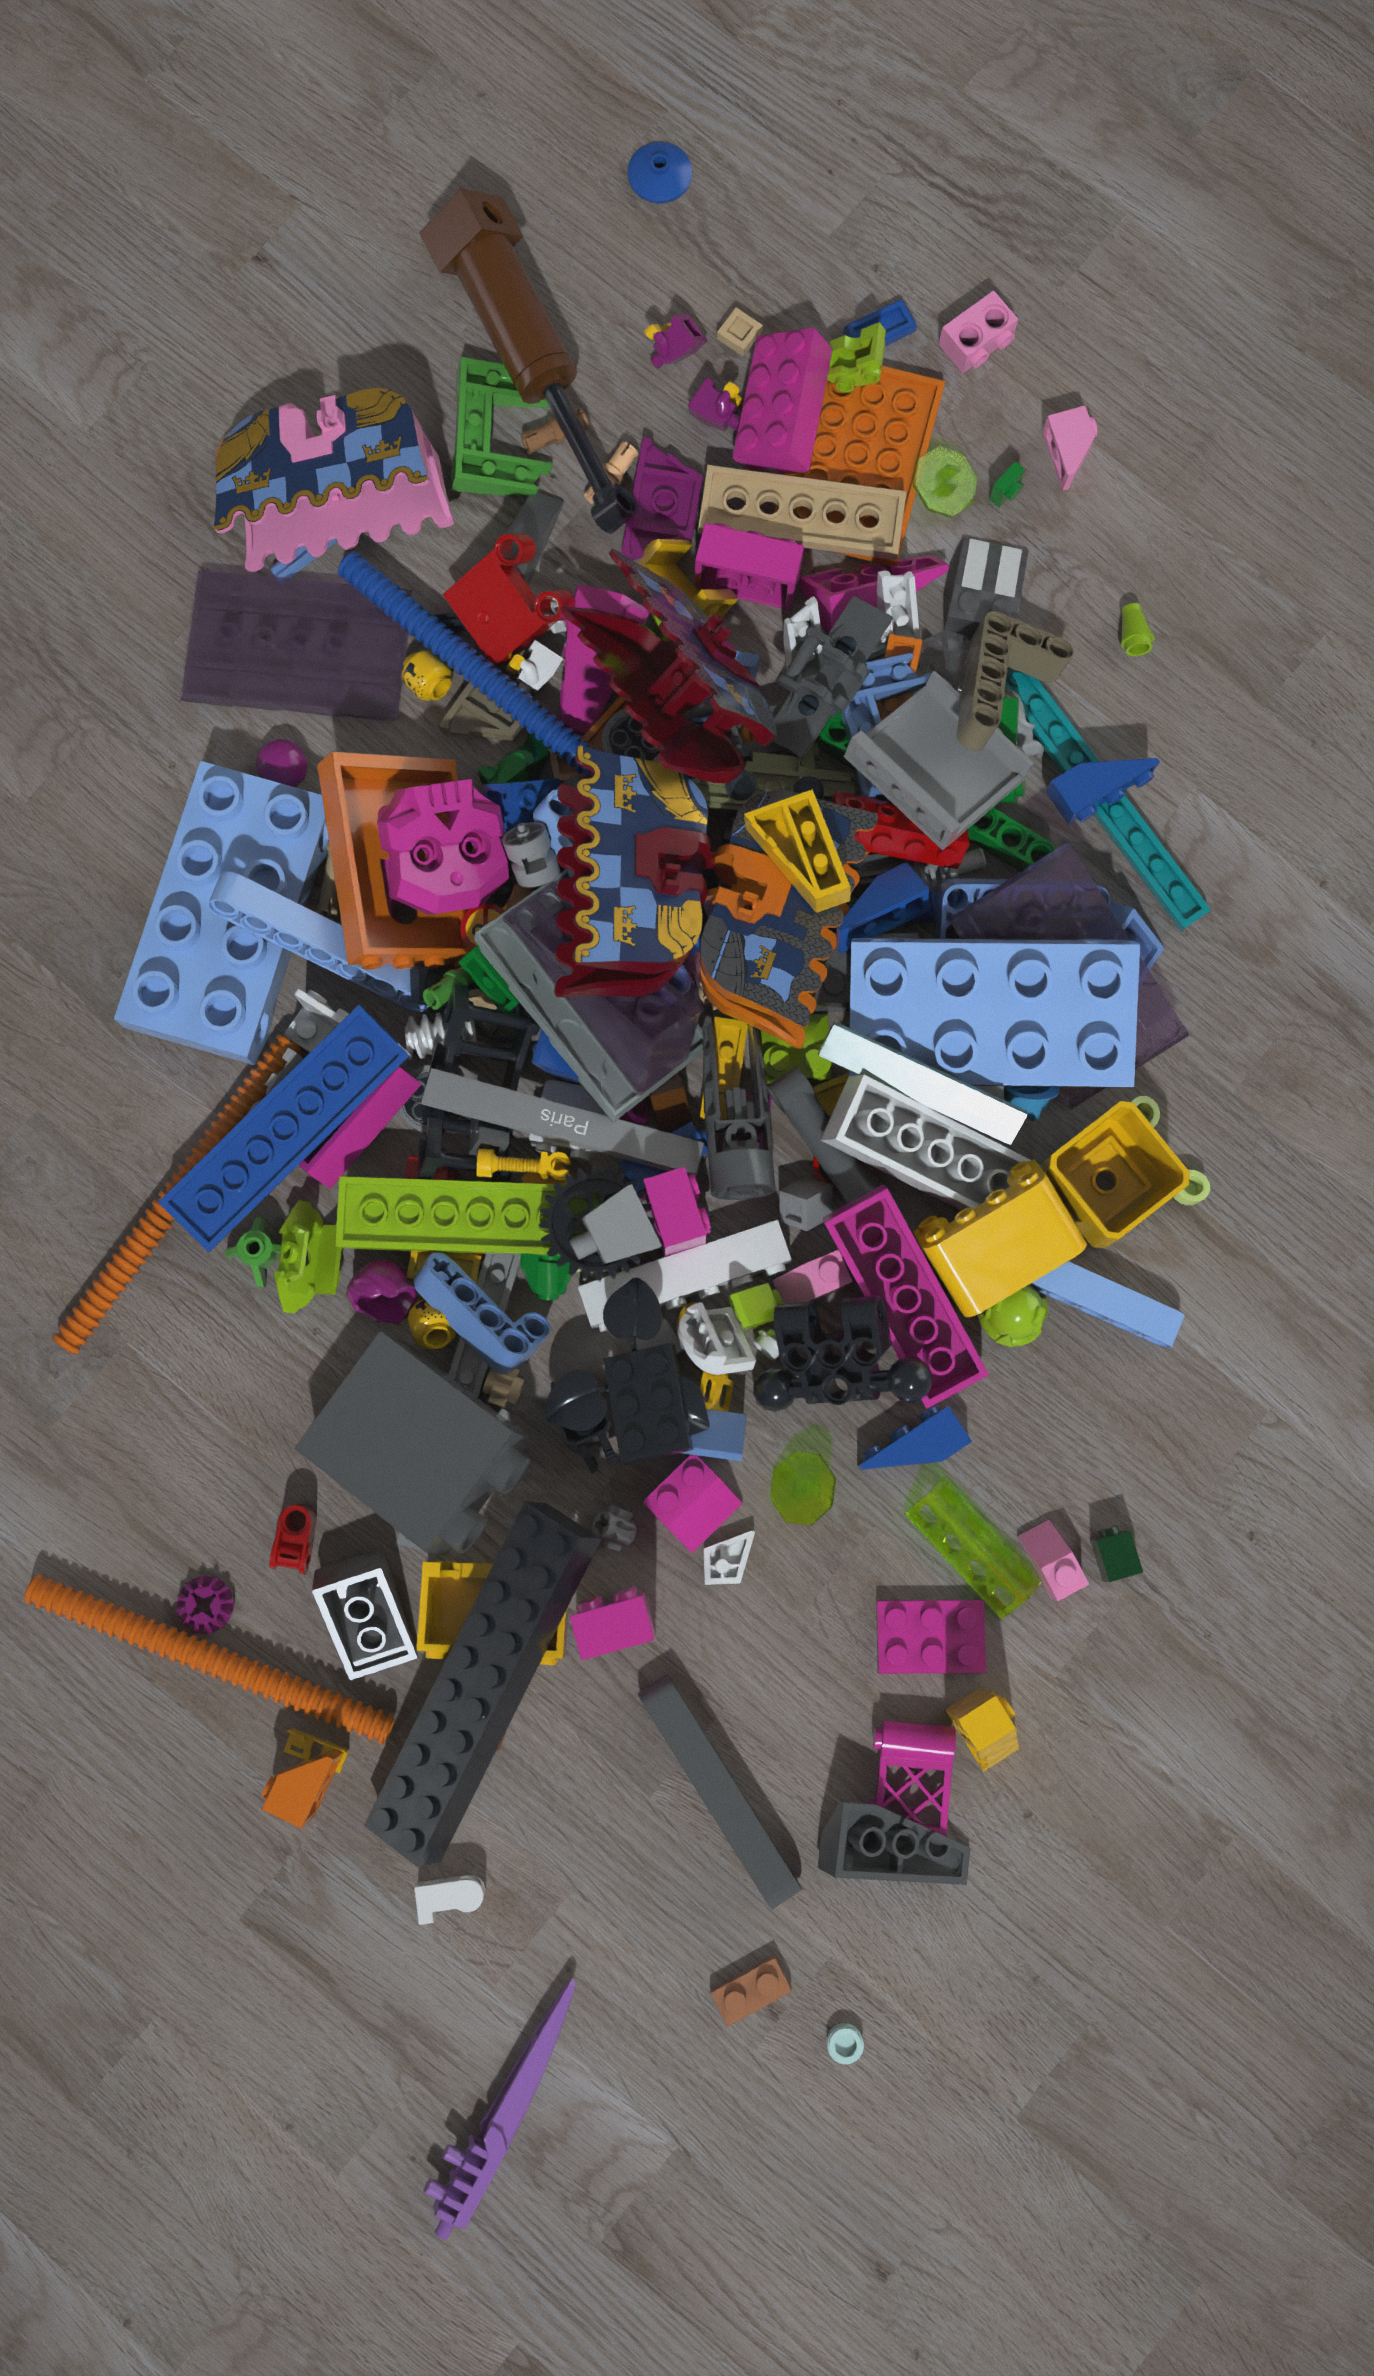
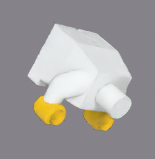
M536 640L533 641L527 651L530 654L527 660L516 654L505 669L512 675L518 674L516 682L519 683L518 688L525 689L526 695L530 692L535 694L548 682L563 660L562 657Z

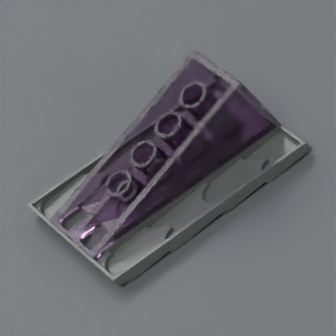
M564 870L555 879L544 884L476 931L474 941L479 945L481 953L509 985L511 993L549 1037L552 1046L577 1074L579 1082L614 1123L703 1053V1032L698 1025L701 1010L669 982L660 991L643 997H556L554 986L557 979L561 976L572 974L571 969L560 964L555 957V951L560 944L572 942V937L560 931L555 923L556 917L560 912L573 909L570 902L561 899L556 893L558 882L562 879L571 878L567 871Z

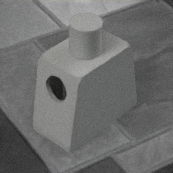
M632 1184L626 1186L585 1215L582 1220L588 1232L569 1240L578 1260L597 1251L603 1264L662 1246Z

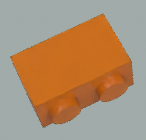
M334 1749L291 1765L283 1772L278 1771L275 1777H270L262 1792L261 1797L265 1798L266 1801L261 1810L302 1829L314 1818L344 1753Z

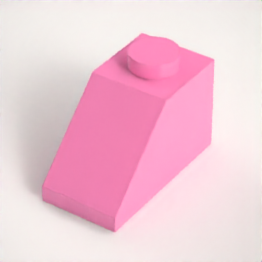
M1086 405L1047 416L1042 431L1062 491L1070 488L1091 449L1094 438L1097 436L1096 421L1093 416L1089 417Z
M836 1250L807 1262L772 1280L775 1289H778L783 1303L789 1304L813 1302L849 1287L852 1279L840 1251Z
M1046 1520L1017 1536L1051 1600L1059 1601L1090 1585L1073 1552L1050 1520Z

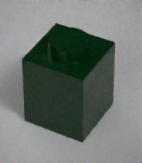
M1117 1525L1099 1530V1537L1090 1540L1102 1581L1113 1582L1143 1573L1131 1530L1120 1531Z

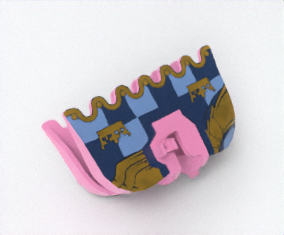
M370 388L339 398L336 395L320 398L321 410L316 411L317 423L322 429V435L314 436L308 424L305 411L298 409L291 403L252 414L239 422L228 433L218 449L216 458L214 530L220 534L230 531L234 526L235 518L240 514L245 515V569L248 572L252 573L260 570L264 566L265 559L269 554H275L279 562L289 564L295 559L296 550L300 546H305L311 556L320 557L326 552L328 542L332 539H337L340 547L344 550H350L358 544L359 536L363 532H369L373 541L381 543L387 540L392 526L396 524L401 525L403 532L407 535L418 533L423 520L427 517H432L435 525L439 528L451 527L454 524L446 495L439 455L423 432L415 414L403 396L389 389Z

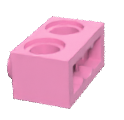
M993 290L943 326L938 345L958 369L964 373L971 367L978 368L988 359L990 353L997 348L1000 350L1006 348L1014 340L1018 318ZM988 323H994L999 327H991ZM961 342H970L973 346H966Z

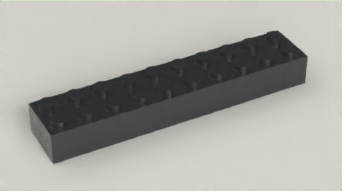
M524 1502L364 1824L367 1829L416 1867L441 1862L602 1538L547 1503Z

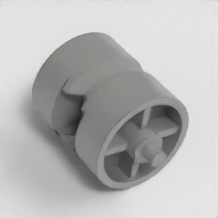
M519 823L516 827L505 833L502 843L508 859L512 861L511 866L519 886L523 888L541 887L559 875L560 867L554 851L550 849L551 841L543 823Z

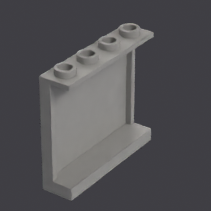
M933 671L926 686L866 734L863 731H859L854 735L844 757L941 850H944L1025 780L1034 763L1023 750L1017 748L1004 736L998 727L985 747L980 751H972L961 745L957 739V727L962 695L954 689L948 680L943 679L936 671Z

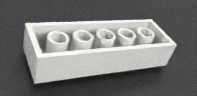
M864 1074L848 1077L821 1141L960 1211L969 1207L976 1208L986 1202L987 1196L998 1189L1006 1190L1009 1188L1007 1179L1011 1175V1168L1022 1161H1032Z

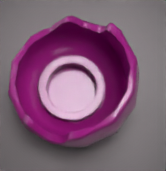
M278 738L267 742L258 751L256 769L260 778L297 787L305 779L308 761L303 750L296 743Z

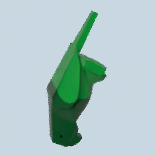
M528 733L526 741L502 757L497 765L493 767L483 765L478 769L479 779L482 784L540 780L541 772L550 755L549 750L551 746L545 747L543 740L538 741L535 738V733Z

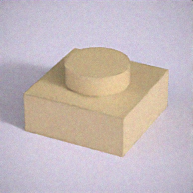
M735 308L717 331V340L744 357L756 341L757 336L762 333L763 325L738 308Z

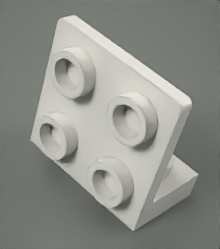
M297 989L294 995L303 1007L283 1035L310 1053L349 1013L340 1008L334 1012L326 1004L327 1000L316 992L309 990L306 994Z

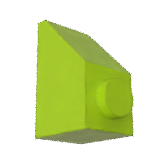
M768 1283L730 1295L728 1301L743 1333L773 1322L776 1305L784 1304L778 1289L771 1290Z

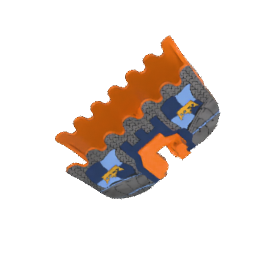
M775 790L763 792L745 802L738 810L733 822L730 844L719 847L716 852H711L715 855V867L712 868L714 873L721 881L730 885L731 890L716 887L707 891L703 908L709 919L704 927L701 938L700 982L707 999L723 1014L767 1032L783 1042L800 1049L805 1042L806 1033L803 1028L808 1025L810 1014L815 1011L817 1003L815 998L809 993L818 991L821 982H824L827 977L826 966L817 960L824 961L828 959L832 951L836 949L837 935L828 928H836L841 925L843 918L849 912V906L847 903H843L816 913L746 830L745 813L799 794L791 791ZM817 799L850 884L851 894L859 884L860 876L848 863H860L869 854L864 845L855 840L854 834L858 831L869 832L873 830L878 821V815L874 812Z

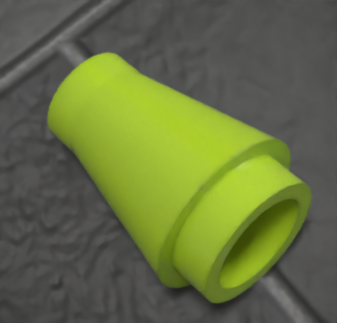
M1131 603L1121 609V647L1129 656L1136 657L1147 654L1152 650V643L1155 638L1142 612L1141 605Z

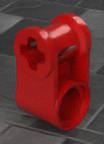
M295 1504L281 1512L276 1538L270 1554L269 1567L271 1569H276L278 1566L299 1570L300 1574L306 1575L311 1561L312 1542L317 1523V1515L311 1506ZM295 1510L305 1515L306 1524L302 1530L295 1529L290 1523L291 1514Z

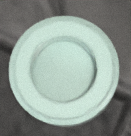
M841 2023L834 2026L827 2035V2049L832 2059L836 2062L851 2064L862 2055L864 2042L861 2033L855 2026Z

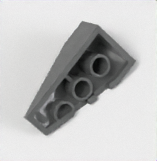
M840 1801L821 1833L818 1868L835 1878L967 1885L971 1848L874 1803Z

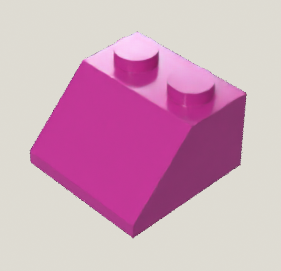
M692 1454L643 1501L652 1513L691 1553L743 1504L698 1455Z

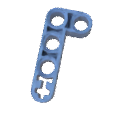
M443 1253L430 1254L414 1277L413 1284L417 1292L432 1307L442 1312L446 1316L448 1324L498 1373L508 1374L514 1371L533 1356L551 1332L548 1320L536 1312H529L516 1322H513L449 1256Z

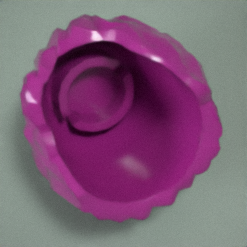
M384 1260L372 1261L363 1266L361 1271L356 1272L349 1281L346 1296L355 1311L362 1312L377 1323L384 1321L399 1325L409 1316L411 1308L418 1299L416 1289L407 1280L404 1270L392 1262Z

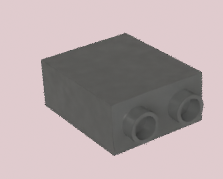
M380 1331L294 1449L424 1552L448 1555L452 1548L459 1554H462L478 1540L487 1525V1518L480 1514L479 1511L493 1491L497 1489L502 1494H507L523 1478L530 1465V1459L522 1454V1451L532 1438L406 1342Z

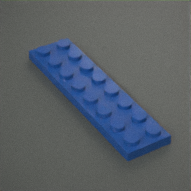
M359 1004L158 1203L209 1253L363 1103L410 1054Z

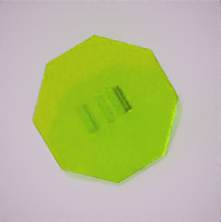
M939 446L916 461L912 486L928 511L951 518L974 503L978 478L962 453Z
M793 1452L773 1471L770 1500L785 1523L813 1526L833 1507L836 1477L820 1454Z

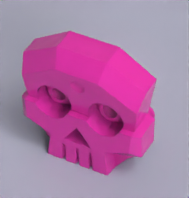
M472 779L397 789L388 806L384 805L379 809L377 825L381 850L389 852L390 898L425 914H439L481 907L509 879L508 861L499 838L505 832L500 805L495 804L480 794L472 785ZM444 812L445 816L442 822L434 813ZM468 841L471 842L473 846V850L470 854L466 851L465 848L466 843ZM419 849H422L425 853L423 861H420L417 857Z

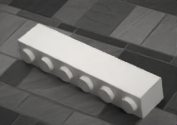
M775 1220L629 1269V1273L624 1271L617 1273L614 1280L608 1276L602 1278L601 1282L596 1280L578 1286L591 1328L599 1327L600 1332H606L608 1330L603 1321L604 1306L609 1297L632 1278H640L647 1283L656 1294L660 1305H666L667 1310H671L687 1304L685 1298L699 1294L700 1299L720 1293L718 1288L720 1286L732 1283L733 1288H737L753 1282V1275L765 1272L766 1277L782 1273L786 1271L785 1265L791 1262V1256L779 1222Z

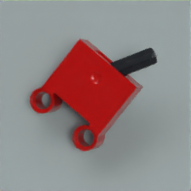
M525 533L504 534L497 539L494 549L442 594L454 612L431 616H436L439 619V623L446 624L447 629H452L454 633L468 631L489 662H492L494 667L508 664L514 655L520 654L556 622L566 620V617L561 612V607L563 605L575 607V600L568 591L563 589L545 591L536 597L514 566L527 564L534 558L536 552L534 540ZM514 541L519 547L517 557L513 555L511 550ZM553 598H555L559 604V610L557 614H555L551 609V601Z

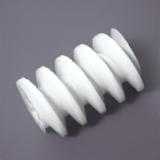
M436 1013L434 1023H430L427 1015L423 1014L420 1025L416 1024L413 1016H409L405 1026V1041L407 1052L410 1054L409 1060L412 1058L414 1049L419 1058H425L427 1048L430 1049L433 1055L436 1040H443L448 1023L442 1022L443 1018L440 1013ZM471 1019L470 1022L464 1023L461 1035L465 1040L477 1042L475 1021Z

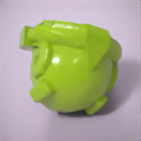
M1027 1285L978 1314L982 1328L995 1343L1012 1348L1029 1344L1042 1333L1043 1321L1048 1316V1305L1046 1298H1041L1036 1289Z

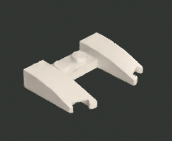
M889 571L878 572L877 608L891 615L893 620L868 659L886 653L889 634L920 639L915 577L913 573L907 572L905 575H891ZM814 596L805 602L806 606L791 618L787 617L784 620L783 638L787 668L808 637L806 632L809 627L822 632L818 602ZM818 645L795 682L800 683L802 678L806 676L812 680L815 679L826 660L821 653L823 650L822 645Z

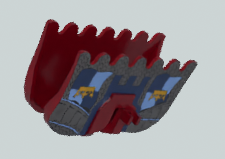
M612 548L609 551L610 557L620 566L627 582L645 598L642 602L644 607L662 621L658 627L671 641L662 640L652 630L634 619L597 609L568 607L566 605L561 607L562 614L572 624L580 628L581 631L577 634L578 638L584 645L596 653L593 657L595 664L612 677L608 682L610 687L628 701L624 706L625 710L632 718L643 724L644 727L640 732L645 740L661 751L657 755V759L664 768L707 782L729 783L736 780L744 771V761L725 733L735 725L742 724L750 729L760 746H767L776 737L777 732L770 707L759 689V684L740 662L735 660L737 652L731 643L726 641L731 631L723 626L718 628L724 622L722 618L714 614L709 618L691 598L671 582ZM712 695L709 698V702L715 711L699 729L689 719L681 715Z

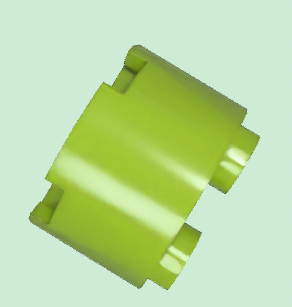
M880 322L861 329V334L858 338L844 335L828 341L833 351L827 380L834 383L837 390L852 392L855 387L880 381L886 330Z

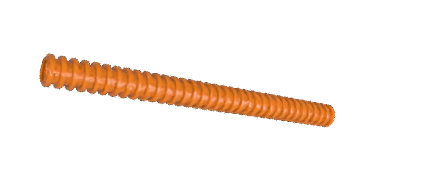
M283 1034L276 1035V1043H270V1051H264L262 1054L264 1059L256 1062L258 1067L250 1070L252 1075L249 1078H244L245 1084L243 1087L238 1086L237 1091L239 1092L237 1095H232L230 1097L231 1103L224 1105L226 1110L223 1113L219 1112L217 1114L219 1117L217 1122H211L213 1126L211 1130H205V1138H199L197 1141L199 1146L191 1149L193 1154L190 1157L186 1156L185 1160L187 1162L184 1166L180 1164L178 1174L173 1173L171 1176L173 1181L171 1183L167 1182L165 1184L167 1189L164 1192L160 1191L158 1193L160 1198L158 1201L155 1199L152 1201L154 1206L151 1210L149 1208L146 1209V1217H140L138 1220L140 1225L132 1228L134 1233L131 1236H126L127 1242L125 1245L120 1244V1252L118 1254L114 1253L112 1255L114 1260L112 1262L108 1261L105 1264L107 1269L105 1272L102 1270L99 1272L101 1276L99 1280H93V1288H87L85 1291L87 1296L85 1298L81 1297L79 1299L81 1304L78 1307H73L72 1311L74 1313L72 1316L67 1315L65 1318L67 1323L65 1325L61 1324L59 1326L61 1331L58 1334L54 1333L52 1335L55 1343L72 1354L80 1353V1345H86V1337L94 1334L92 1329L94 1327L98 1328L101 1325L99 1320L101 1318L105 1319L107 1316L105 1313L107 1309L112 1310L114 1307L112 1302L120 1299L118 1294L121 1291L125 1292L127 1290L125 1286L127 1282H133V1274H138L140 1272L139 1266L147 1263L145 1260L147 1255H153V1251H151L153 1247L158 1248L160 1245L159 1239H165L167 1236L165 1231L173 1228L171 1223L175 1219L158 1202L247 1115L253 1103H257L267 1095L266 1090L268 1086L265 1084L272 1073L277 1074L283 1070L287 1061L282 1056L289 1047L301 1055L303 1051L299 1045Z
M42 1574L34 1576L26 1589L24 1599L27 1605L35 1603V1607L38 1609L45 1607L48 1613L55 1611L58 1617L65 1615L68 1621L75 1619L76 1623L80 1626L85 1623L88 1629L97 1628V1632L100 1634L106 1631L108 1637L113 1638L116 1635L118 1636V1641L124 1642L128 1640V1645L134 1646L138 1644L139 1649L144 1650L148 1648L151 1654L158 1652L161 1658L168 1656L171 1662L179 1660L181 1666L189 1664L191 1670L195 1671L199 1668L201 1669V1674L211 1673V1678L216 1679L219 1676L222 1682L227 1683L231 1681L234 1687L242 1685V1690L248 1691L252 1689L254 1695L262 1693L264 1699L272 1697L274 1703L278 1704L282 1701L284 1702V1707L287 1708L292 1705L294 1706V1711L305 1710L304 1713L307 1716L312 1713L315 1714V1719L317 1720L325 1718V1723L327 1724L335 1722L337 1728L345 1726L347 1727V1732L357 1731V1736L361 1737L365 1734L367 1735V1740L378 1739V1744L380 1745L387 1741L394 1725L395 1718L393 1713L385 1715L383 1709L375 1711L373 1710V1705L363 1706V1701L359 1700L355 1703L350 1696L346 1699L342 1698V1693L340 1692L336 1695L332 1694V1689L330 1688L322 1690V1685L320 1684L312 1686L310 1680L302 1682L301 1677L295 1676V1678H292L289 1672L282 1674L277 1667L272 1670L267 1663L262 1666L257 1659L252 1662L249 1661V1656L244 1655L241 1658L239 1657V1652L234 1651L231 1654L229 1653V1648L223 1647L219 1649L218 1644L213 1643L209 1645L206 1639L199 1641L196 1635L189 1637L186 1631L178 1633L176 1627L168 1629L166 1623L158 1625L156 1619L152 1618L148 1621L146 1620V1615L141 1614L138 1617L135 1611L126 1612V1608L123 1606L116 1608V1604L113 1602L105 1604L106 1601L103 1598L95 1600V1595L93 1594L85 1596V1591L78 1590L75 1592L74 1587L68 1586L65 1588L62 1582L55 1584L52 1578L45 1580Z

